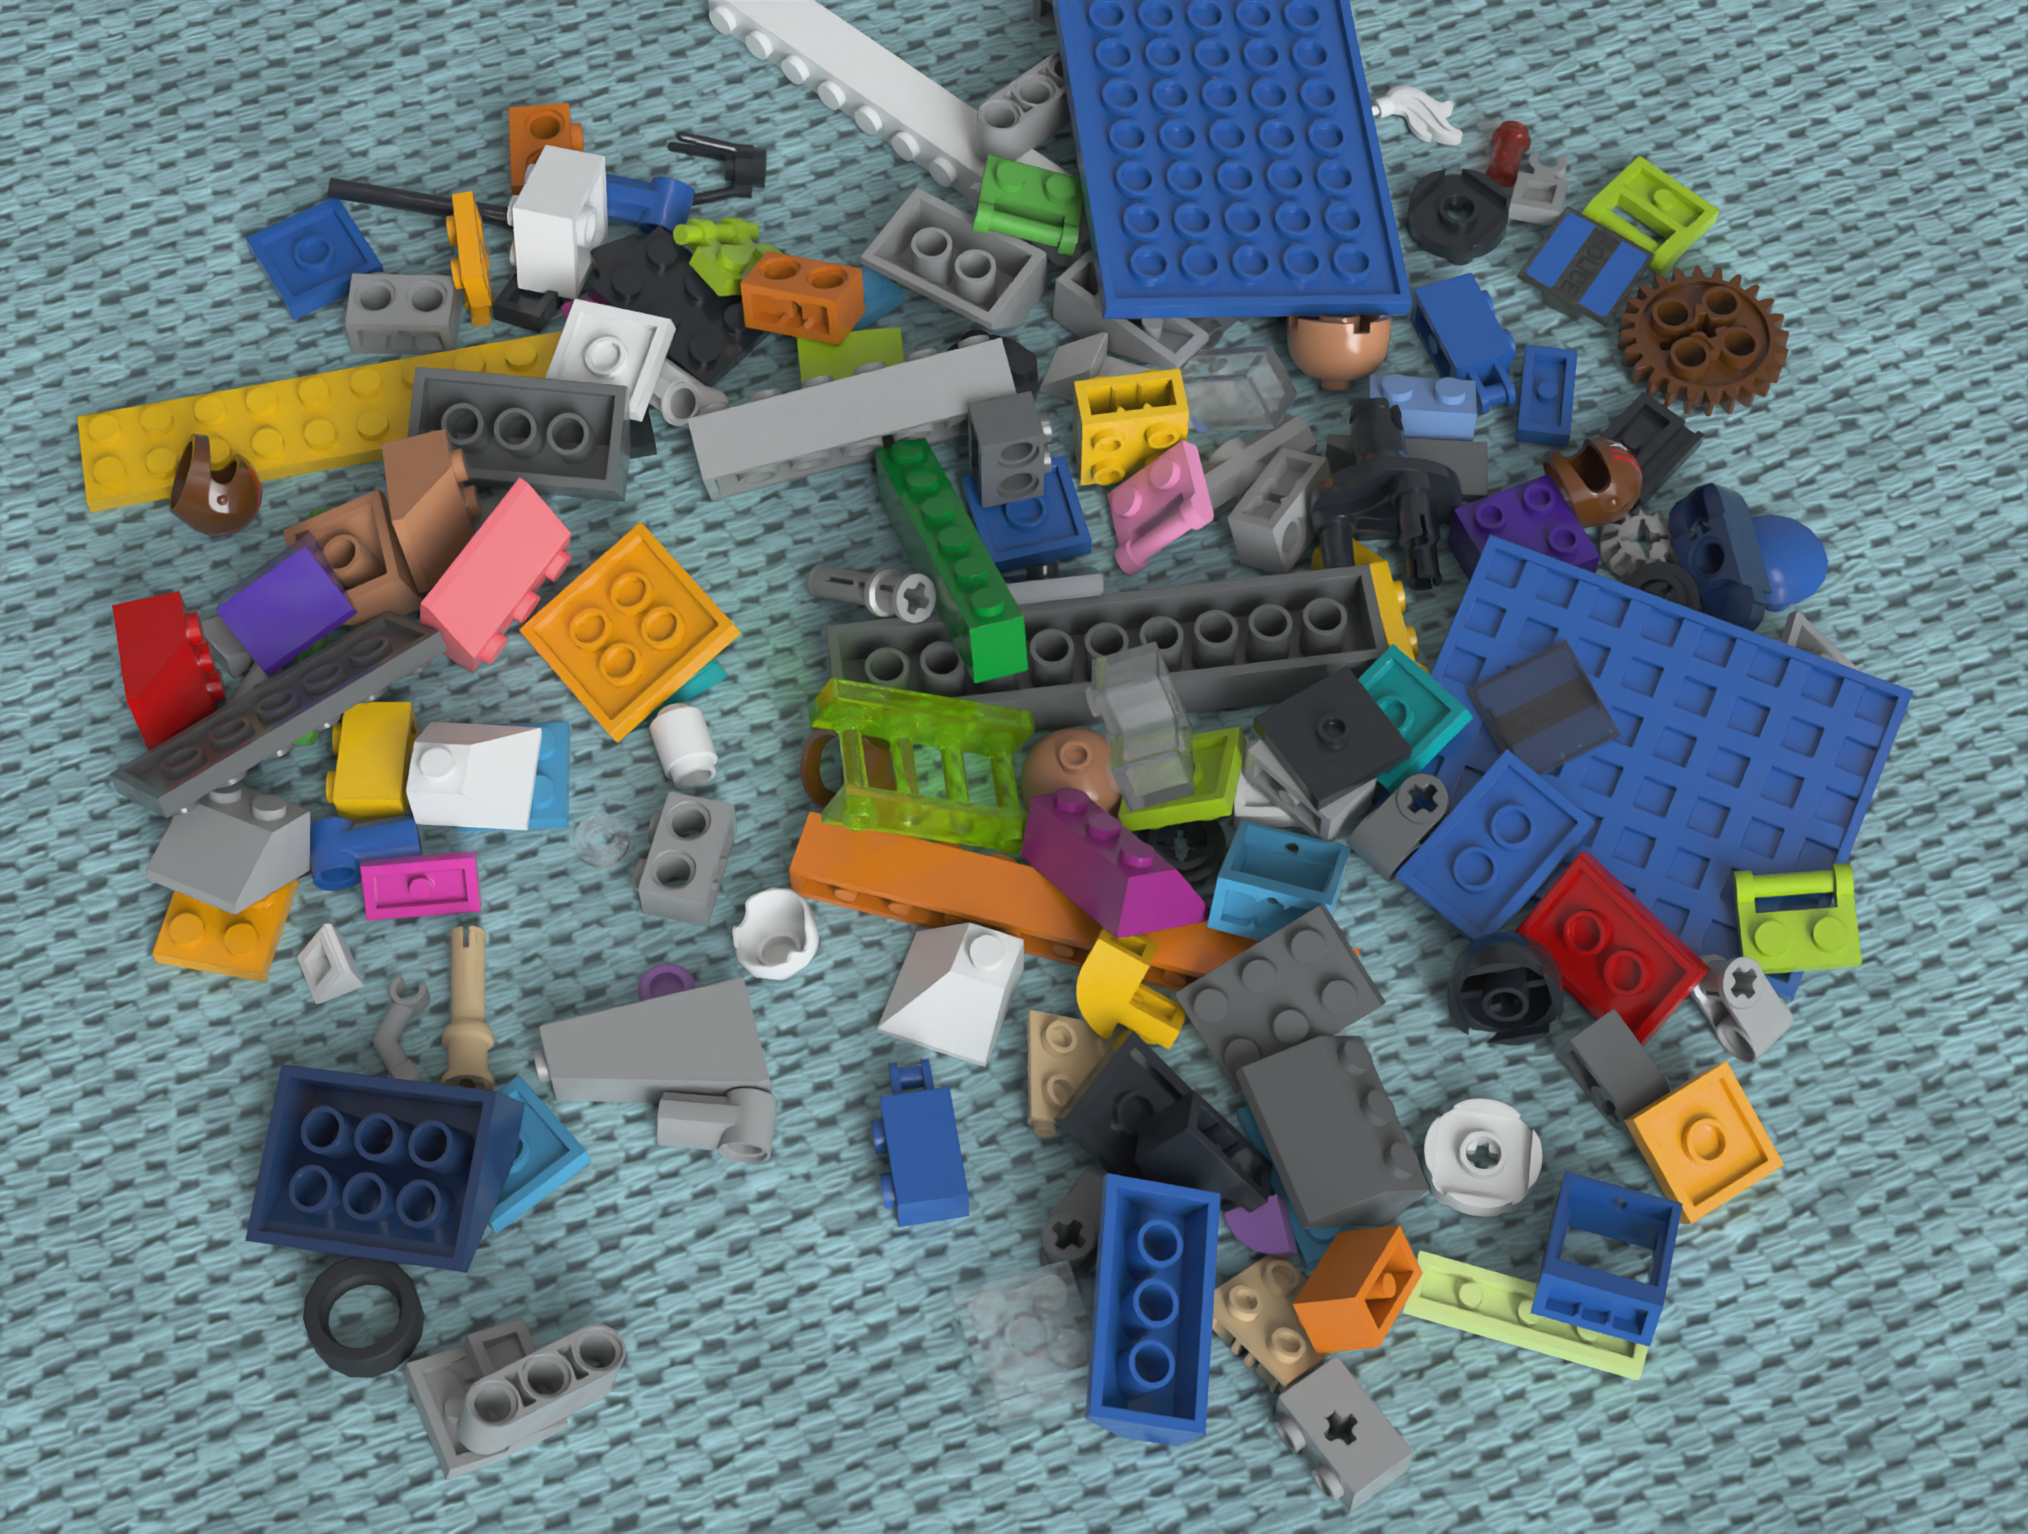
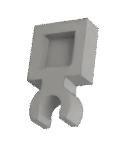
M1534 151L1529 157L1527 173H1518L1510 201L1508 219L1524 221L1533 225L1558 227L1569 180H1565L1567 159L1566 157L1559 156L1555 166L1546 167L1539 163L1540 152Z

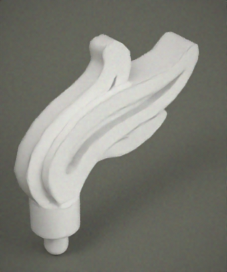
M1405 85L1396 86L1389 90L1385 96L1371 102L1373 116H1376L1377 119L1392 114L1404 116L1411 132L1425 142H1431L1433 139L1445 145H1458L1461 143L1462 131L1451 126L1445 119L1451 116L1454 104L1451 100L1438 102L1423 91Z

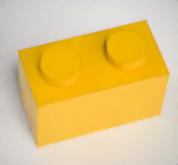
M371 701L368 703H358L343 713L342 722L334 724L332 748L334 755H338L336 770H329L327 773L326 799L328 804L335 805L339 817L348 818L354 821L355 824L409 814L410 803L406 794V787L414 742L419 736V726L412 702Z

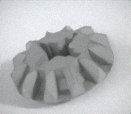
M1638 505L1621 520L1603 527L1599 540L1600 554L1607 567L1619 577L1627 580L1634 571L1653 562H1669L1681 566L1672 543L1674 538L1669 528V521L1663 518L1661 509L1655 513L1643 512ZM1638 531H1642L1647 542L1652 543L1647 558H1645L1640 544L1635 543Z

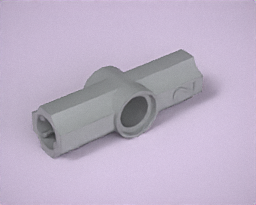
M1288 414L1245 442L1239 437L1226 441L1211 455L1207 466L1203 468V473L1213 509V519L1238 504L1282 447L1307 454H1316L1317 442L1311 433L1310 426L1302 417Z

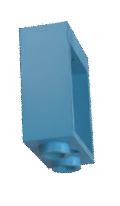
M1241 819L1217 878L1207 928L1261 941L1323 902L1333 916L1340 896L1351 847ZM1288 843H1295L1299 850L1295 852L1289 851L1286 845Z

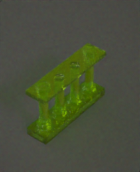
M830 678L808 707L810 727L833 730L838 733L845 784L821 812L822 823L845 826L852 831L872 830L998 849L1006 854L1021 853L1028 812L1020 811L1012 757L1035 731L1031 711ZM862 735L882 738L890 742L896 791L868 787ZM913 744L931 746L940 750L947 799L919 794ZM963 752L980 754L990 758L997 807L970 803Z

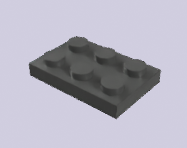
M1324 902L1175 993V996L1235 1093L1242 1090L1235 1073L1243 1066L1315 1037L1333 1036L1386 1003Z

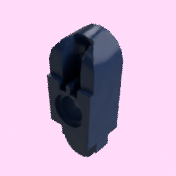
M1712 482L1698 486L1686 497L1676 502L1669 513V528L1674 538L1672 543L1681 567L1686 569L1700 586L1698 590L1699 596L1703 601L1707 615L1754 631L1762 622L1765 612L1764 606L1767 605L1764 593L1771 594L1772 590L1748 506L1742 495L1733 489Z

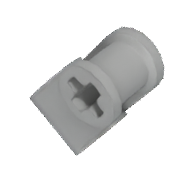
M1703 954L1699 958L1711 970L1690 994L1716 1031V1036L1721 1045L1739 1061L1746 1064H1754L1791 1027L1793 1016L1786 1004L1774 991L1761 966L1754 959L1739 956L1727 961L1724 957L1717 954Z

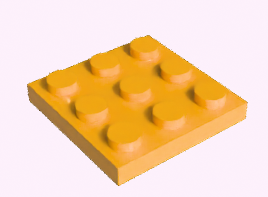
M641 521L518 629L617 743L741 634L737 627Z

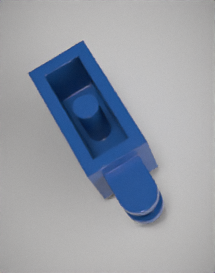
M1471 272L1415 289L1410 321L1440 378L1453 377L1459 380L1476 381V406L1479 416L1489 413L1490 407L1502 404L1504 407L1515 405L1516 392L1509 377L1512 359L1516 357V346L1508 329L1502 330L1495 317L1494 304L1488 291L1480 289Z
M929 1057L920 1058V1064L898 1067L897 1062L888 1063L892 1095L880 1097L881 1118L871 1120L876 1155L887 1153L890 1172L879 1174L884 1208H896L899 1227L969 1216V1194L950 1086L934 1089ZM924 1087L922 1091L902 1094V1090Z

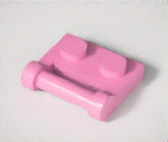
M1181 440L1107 494L1119 547L1115 550V559L1120 568L1129 575H1134L1148 565V558L1192 528L1199 530L1214 518L1197 446Z

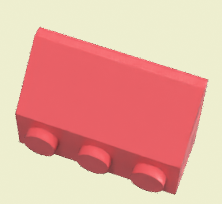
M521 478L517 480L420 603V624L440 631L447 647V651L443 652V654L471 674L476 671L483 661L491 665L497 659L508 642V638L504 636V633L515 619L520 623L527 620L540 600V596L536 592L547 578L555 582L565 571L572 559V555L568 553L571 538L570 531L526 481Z

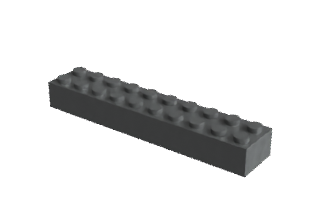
M1369 564L1019 604L1018 607L1024 616L1028 670L979 683H974L938 613L930 614L928 618L918 623L906 622L900 618H890L826 626L837 725L849 726L859 733L861 731L875 732L892 741L897 747L1281 703L1346 666L1359 679L1388 649ZM839 740L840 753L842 754L845 753L846 749Z

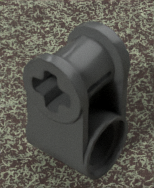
M1424 773L1412 775L1379 808L1372 811L1362 820L1349 836L1347 845L1387 882L1396 879L1395 874L1451 813L1446 787L1440 779L1433 775ZM1433 795L1435 810L1429 813L1426 809L1422 808L1415 814L1416 810L1413 799L1419 796L1427 800Z
M1090 1165L1082 1172L1069 1190L1066 1198L1051 1217L1047 1219L1042 1229L1043 1245L1040 1249V1264L1043 1272L1050 1279L1059 1283H1072L1082 1279L1097 1262L1103 1176L1106 1173L1094 1165ZM1070 1243L1076 1244V1245L1078 1246V1248L1075 1247V1246H1073V1245H1069V1244H1070ZM1057 1246H1059V1247H1061V1248H1066V1249L1063 1251V1250L1057 1248Z

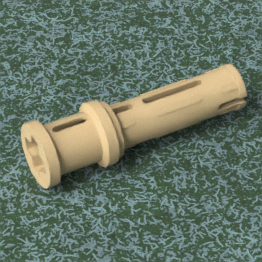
M463 926L457 927L450 932L451 1023L442 1032V1046L447 1050V1072L442 1076L441 1084L492 1091L494 1077L488 1072V1050L493 1047L494 1033L489 1025L485 1023V943L487 933L476 926H469V946L467 940H464Z

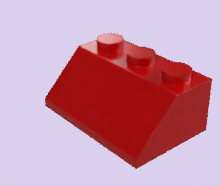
M180 591L112 605L126 701L149 751L219 710L217 702L227 700L224 680L220 668L216 669L210 642L204 639L199 613L197 610L187 611Z

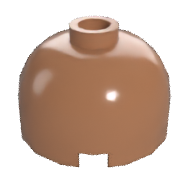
M1359 314L1349 316L1318 315V317L1309 318V316H1287L1286 337L1288 352L1293 363L1304 374L1321 379V388L1328 390L1351 389L1352 380L1370 376L1380 367L1384 360L1391 337L1392 316L1389 314L1381 318L1380 315Z
M1064 728L1049 733L1033 745L1021 770L1020 799L1028 816L1031 796L1055 793L1060 788H1076L1087 793L1089 798L1109 815L1119 819L1118 813L1127 784L1129 769L1122 751L1108 737L1088 728Z

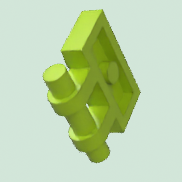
M725 217L719 223H713L708 218H693L687 224L676 225L673 231L674 240L678 245H688L693 250L694 254L689 264L718 296L742 295L741 281L767 251L783 254L779 249L770 244H754V241L759 237V227L755 222H745L741 217Z

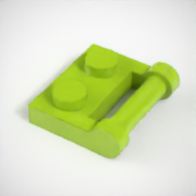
M1639 155L1588 203L1581 218L1595 225L1594 229L1600 227L1618 241H1623L1647 255L1646 260L1649 261L1648 267L1657 274L1664 276L1673 268L1678 258L1716 223L1719 209ZM1619 206L1667 240L1660 245L1611 210Z
M1850 862L1832 864L1831 870L1753 875L1751 870L1733 871V893L1740 955L1754 959L1761 966L1764 974L1860 967L1862 956L1854 899V877ZM1833 892V908L1756 913L1755 898Z

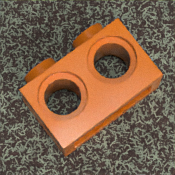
M569 103L509 107L511 189L513 195H519L524 187L528 166L531 163L536 164L545 145L584 152L582 123H572Z
M767 251L740 283L745 327L840 345L865 314L862 268Z

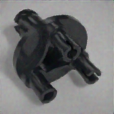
M1377 397L1360 401L1352 407L1349 417V424H1352L1353 465L1326 477L1315 487L1310 496L1313 534L1316 538L1320 539L1323 569L1356 566L1352 538L1356 541L1397 539L1398 544L1405 549L1408 587L1419 591L1432 589L1430 578L1433 580V585L1438 587L1442 583L1436 546L1441 539L1439 525L1448 520L1453 515V510L1461 505L1462 489L1460 479L1452 469L1441 463L1407 456L1404 428L1401 422L1402 413L1398 404L1392 405L1389 412L1388 407L1390 405L1387 398Z

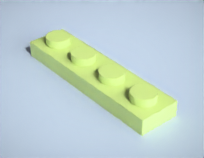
M1419 1250L1417 1262L1423 1274L1405 1303L1404 1314L1639 1381L1648 1346L1532 1314L1530 1312L1537 1283Z

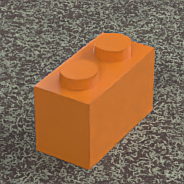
M1400 1224L1338 1232L1292 1304L1296 1311L1298 1322L1305 1329L1316 1354L1380 1347L1423 1274Z

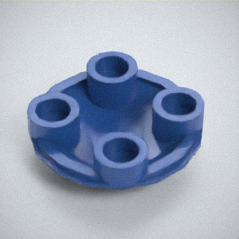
M1772 514L1751 517L1772 590L1771 594L1764 593L1767 602L1764 608L1767 611L1780 612L1785 610L1790 604H1797L1814 595L1826 578L1828 559L1823 543L1810 528L1792 518Z

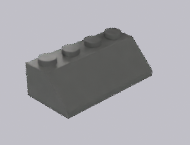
M415 367L407 438L445 429L452 449L462 448L470 478L464 481L466 487L475 485L476 488L505 489L510 491L517 480L521 478L537 494L625 502L631 452L629 388L627 386Z

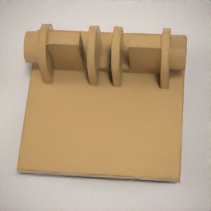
M1035 1010L1027 1012L1028 1034L1026 1035V1044L1028 1045V1066L1026 1074L1028 1076L1027 1092L1029 1093L1027 1123L1033 1127L1034 1135L1050 1137L1057 1133V1126L1059 1124L1054 1118L1122 1031H1129L1128 1029L1115 1027L1107 1041L1097 1034L1085 1020Z
M1266 1255L1215 1289L1212 1329L1229 1346L1232 1345L1230 1351L1234 1355L1240 1354L1245 1348L1249 1351L1243 1361L1247 1368L1252 1367L1258 1361L1260 1362L1255 1372L1269 1385V1390L1275 1394L1278 1391L1284 1393L1302 1380L1300 1378L1302 1375L1335 1352L1316 1354L1305 1329L1298 1322L1296 1311L1292 1304L1304 1287L1307 1279L1284 1257Z

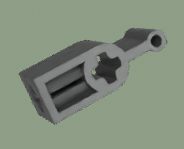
M1613 1009L1571 1038L1555 1053L1594 1106L1614 1128L1624 1132L1639 1152L1642 1161L1650 1169L1623 1120L1669 1093L1670 1088L1661 1070L1616 1010Z

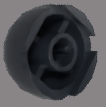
M1494 932L1479 937L1458 955L1451 969L1447 995L1449 1015L1457 1027L1467 1035H1469V1028L1478 1031L1495 1032L1496 1034L1486 1043L1514 1046L1541 1039L1550 1032V1023L1557 1016L1560 1020L1564 1012L1563 979L1560 966L1548 949L1530 936L1515 932Z

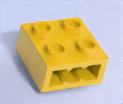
M1180 368L1170 370L1149 369L1138 374L1113 377L1095 376L1088 380L1074 381L1072 443L1081 486L1091 484L1107 486L1127 480L1181 440L1187 442L1189 409Z

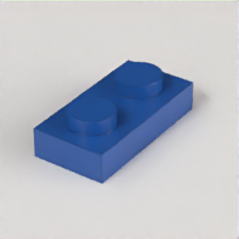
M1526 344L1523 355L1515 441L1568 447L1571 433L1577 350Z

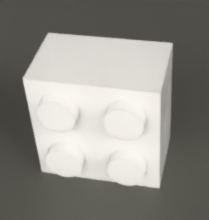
M545 145L536 164L531 163L528 166L524 187L519 195L512 196L507 212L508 225L514 226V240L510 251V263L512 266H516L517 283L520 289L546 293L547 290L558 292L560 297L578 298L593 268L590 251L595 247L604 245L608 237L605 156Z

